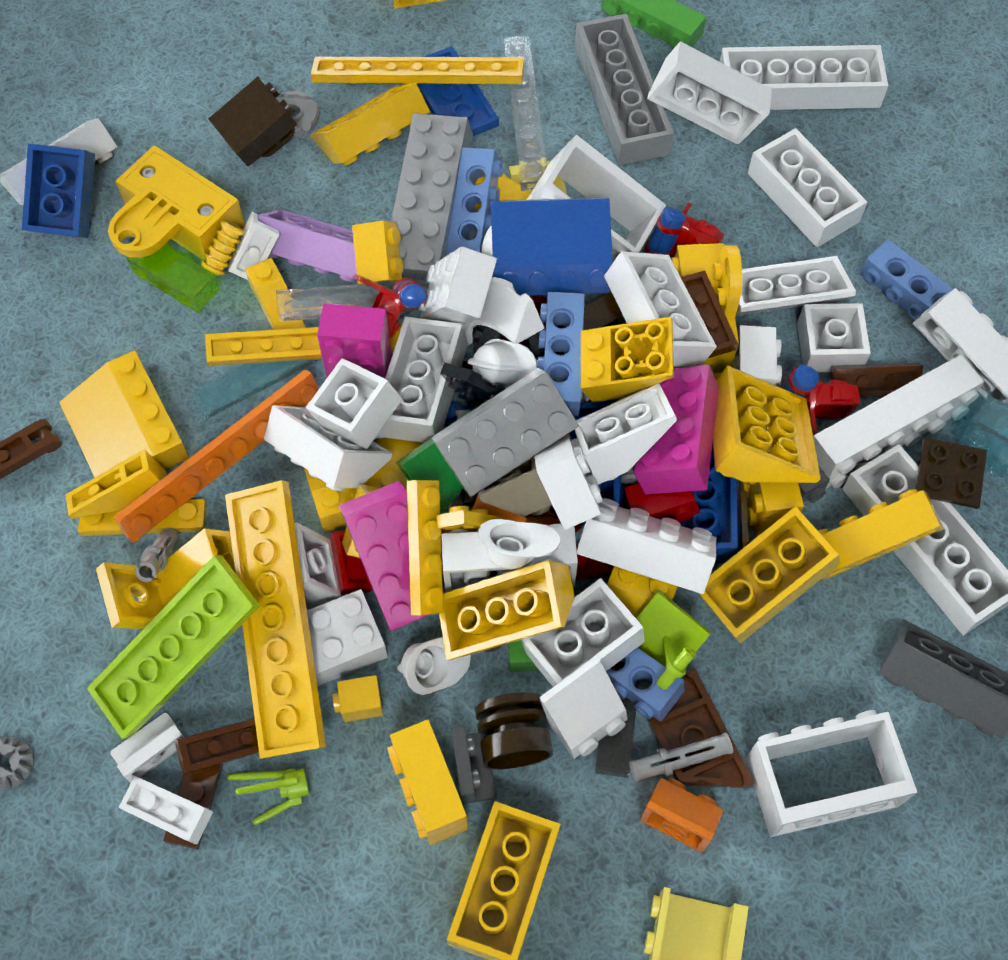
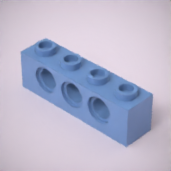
M462 148L446 256L461 246L482 253L483 240L491 226V201H499L498 179L502 177L504 170L503 160H501L495 149ZM483 176L486 177L482 184L475 185L477 179ZM476 204H482L479 211L471 213L472 208ZM472 231H478L474 239L467 240L468 235Z
M889 239L866 258L860 272L867 283L878 287L891 302L898 303L907 310L914 320L921 316L938 299L953 290Z
M548 292L547 304H541L540 319L542 322H546V330H541L539 333V348H544L545 354L544 357L538 356V368L547 372L572 415L579 416L584 294ZM563 325L566 328H558L556 326ZM555 352H564L565 355H557ZM560 378L565 381L562 383H557L553 381V379Z
M636 648L620 660L625 664L622 669L617 671L608 669L606 673L620 699L628 698L636 704L634 706L635 709L644 717L651 719L653 716L661 722L684 693V680L677 677L668 690H663L658 686L656 680L667 668L639 648ZM639 680H648L652 683L645 690L637 689L634 686Z

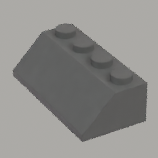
M903 619L881 663L879 674L883 675L884 679L892 685H902L913 691L915 696L922 701L938 704L952 717L957 719L964 718L970 721L982 733L990 736L994 734L1003 739L1008 731V673Z

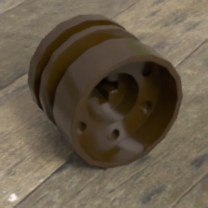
M531 692L504 694L489 698L475 707L476 720L480 721L477 724L478 733L490 735L480 742L485 768L506 770L530 766L543 762L553 756L549 730L538 727L547 721L539 698L542 695Z

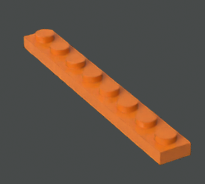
M303 370L113 516L126 538L132 543L136 542L265 441L264 436L272 405L306 407L319 390L312 373Z

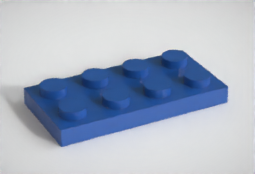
M453 46L424 57L459 56ZM417 83L432 115L468 117L473 136L499 126L498 116L477 84Z

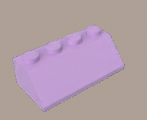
M283 209L258 215V221L279 230L280 233L268 257H284L292 265L304 266V264L313 266V270L323 274L333 272L340 274L339 278L342 280L356 282V279L353 278L354 274H357L353 230Z

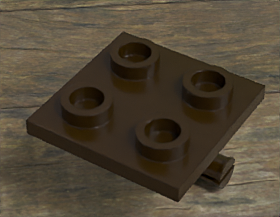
M924 437L916 482L917 491L924 490L929 495V498L933 500L979 509L987 450Z

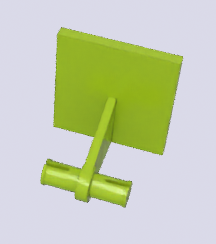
M658 591L636 618L643 626L645 642L637 648L667 668L656 680V683L663 690H668L677 677L682 678L685 675L686 667L696 657L695 652L710 636L711 632L661 591Z

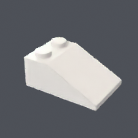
M659 383L576 420L579 427L574 430L583 455L597 484L613 480L619 475L628 472L677 421Z
M597 656L539 697L550 728L574 759L580 754L582 756L590 754L597 748L599 740L607 734L609 736L617 734L624 728L625 721L628 719L626 709Z

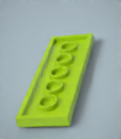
M214 555L87 687V690L122 740L134 735L260 605L222 555Z

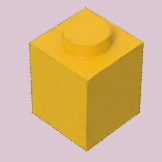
M377 675L337 682L338 693L332 694L335 713H341L344 722L383 716Z

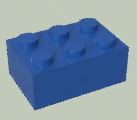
M28 143L22 230L82 238L89 237L95 164L94 153L81 149Z

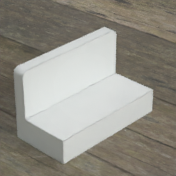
M254 212L251 213L243 229L244 235L239 237L241 240L240 244L235 245L237 250L232 252V260H228V271L247 280L245 268L267 260L280 235L279 230L258 221V214Z
M163 713L111 750L110 754L118 764L117 768L122 775L131 783L135 776L141 778L177 752L174 742L177 739L184 738V736L167 713Z

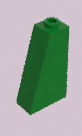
M490 399L485 400L484 402H482L481 404H479L477 407H479L480 405L484 404L485 402H487V401L490 400ZM431 438L396 462L408 481L439 480L440 514H443L463 489Z

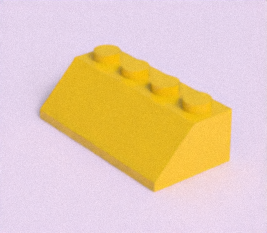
M416 82L396 85L310 134V137L333 164L343 163L344 166H347L358 160L357 155L364 150L366 153H369L379 148V142L383 139H394L402 134V128L407 125L411 127L413 113L428 114L430 110Z
M546 560L444 593L443 613H439L446 660H454L565 627L575 598L569 565Z

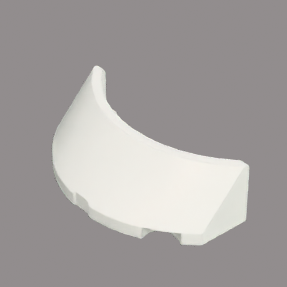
M496 277L491 278L480 319L463 325L468 345L472 343V332L476 325L487 326L498 331L513 344L520 343L545 329L533 300L526 293L521 296L518 295L511 282Z

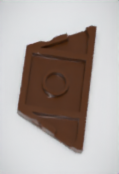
M695 668L687 673L684 678L685 691L664 719L660 722L652 717L648 723L660 749L671 750L722 735L725 732L729 735ZM731 737L732 754L722 755L673 771L675 780L684 785L750 788L755 784ZM706 748V749H703V750H699V751H696V752H693V753L686 754L685 756H686V757L692 756V755H695V754H698V753H702V752H705V751H708V750H711V749H710V748ZM677 758L669 759L666 761L667 763L677 760Z

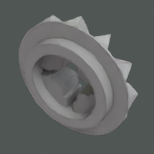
M1 736L0 754L7 758L12 756L9 763L13 771L10 772L8 769L0 767V790H10L19 786L27 779L33 768L34 757L30 746L25 741L16 736Z

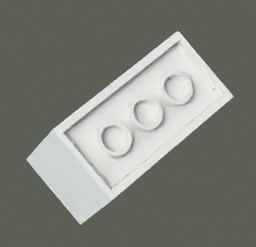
M575 135L551 160L527 200L572 199L552 184L557 175L586 198H610V216L630 231L627 238L624 239L611 229L613 263L621 251L639 253L666 206L665 203L578 135Z
M869 710L857 714L854 720L844 722V719L839 717L824 722L823 727L812 729L811 725H804L792 729L789 735L779 737L778 733L774 732L758 738L759 741L752 747V750L746 757V762L755 783L754 788L770 838L897 808L917 793L889 712L876 714L875 710ZM868 737L876 765L884 782L883 786L794 807H784L770 763L771 759Z

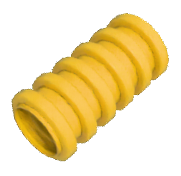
M227 220L221 221L220 225L222 227L216 231L218 236L213 237L212 241L214 244L209 246L210 252L205 254L207 259L201 262L205 270L218 276L225 275L226 271L224 268L229 267L228 260H232V252L237 250L235 245L240 244L241 240L239 237L245 233L241 227Z

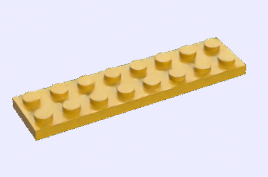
M281 480L226 494L235 573L260 605L242 624L260 759L324 748L326 743L289 482Z

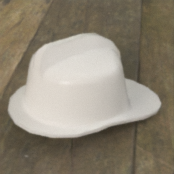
M501 339L487 341L476 351L474 357L468 360V364L473 365V371L482 375V378L492 383L493 387L496 384H500L508 388L537 369L535 356L528 347L520 343L513 344L511 341Z
M494 519L483 523L478 530V537L487 550V559L504 569L521 568L531 562L534 557H543L551 554L560 545V535L555 529L543 524Z
M443 637L410 646L404 653L401 664L397 665V670L403 674L413 692L420 695L430 694L456 684L467 672L470 666L471 655L450 661L446 660Z

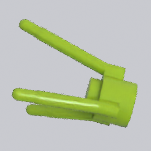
M294 767L279 771L228 774L227 779L230 781L278 779L240 787L235 791L237 795L279 788L282 798L289 797V800L253 819L252 823L258 825L292 806L303 804L301 797L309 795L304 768L295 770Z

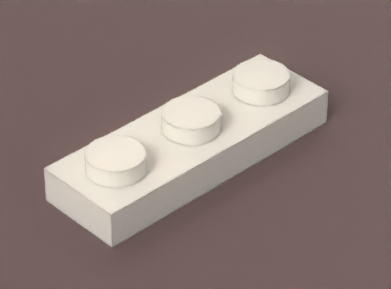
M136 776L133 778L119 806L120 809L196 845L213 813L209 809Z

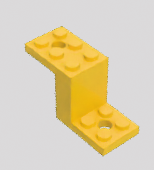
M204 528L171 555L164 569L157 572L156 577H153L154 579L149 582H144L137 578L135 574L136 565L103 562L96 568L111 627L144 629L214 555H222L235 572L230 532ZM132 596L138 598L139 602L136 601Z

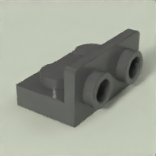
M465 726L451 728L462 804L495 799L492 769L484 767L480 742L486 738V735L481 733L466 734Z

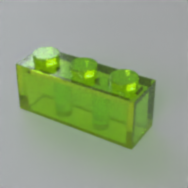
M168 243L152 255L142 258L127 257L133 274L196 313H199L220 290L215 273L196 264L186 253L180 254L173 250Z

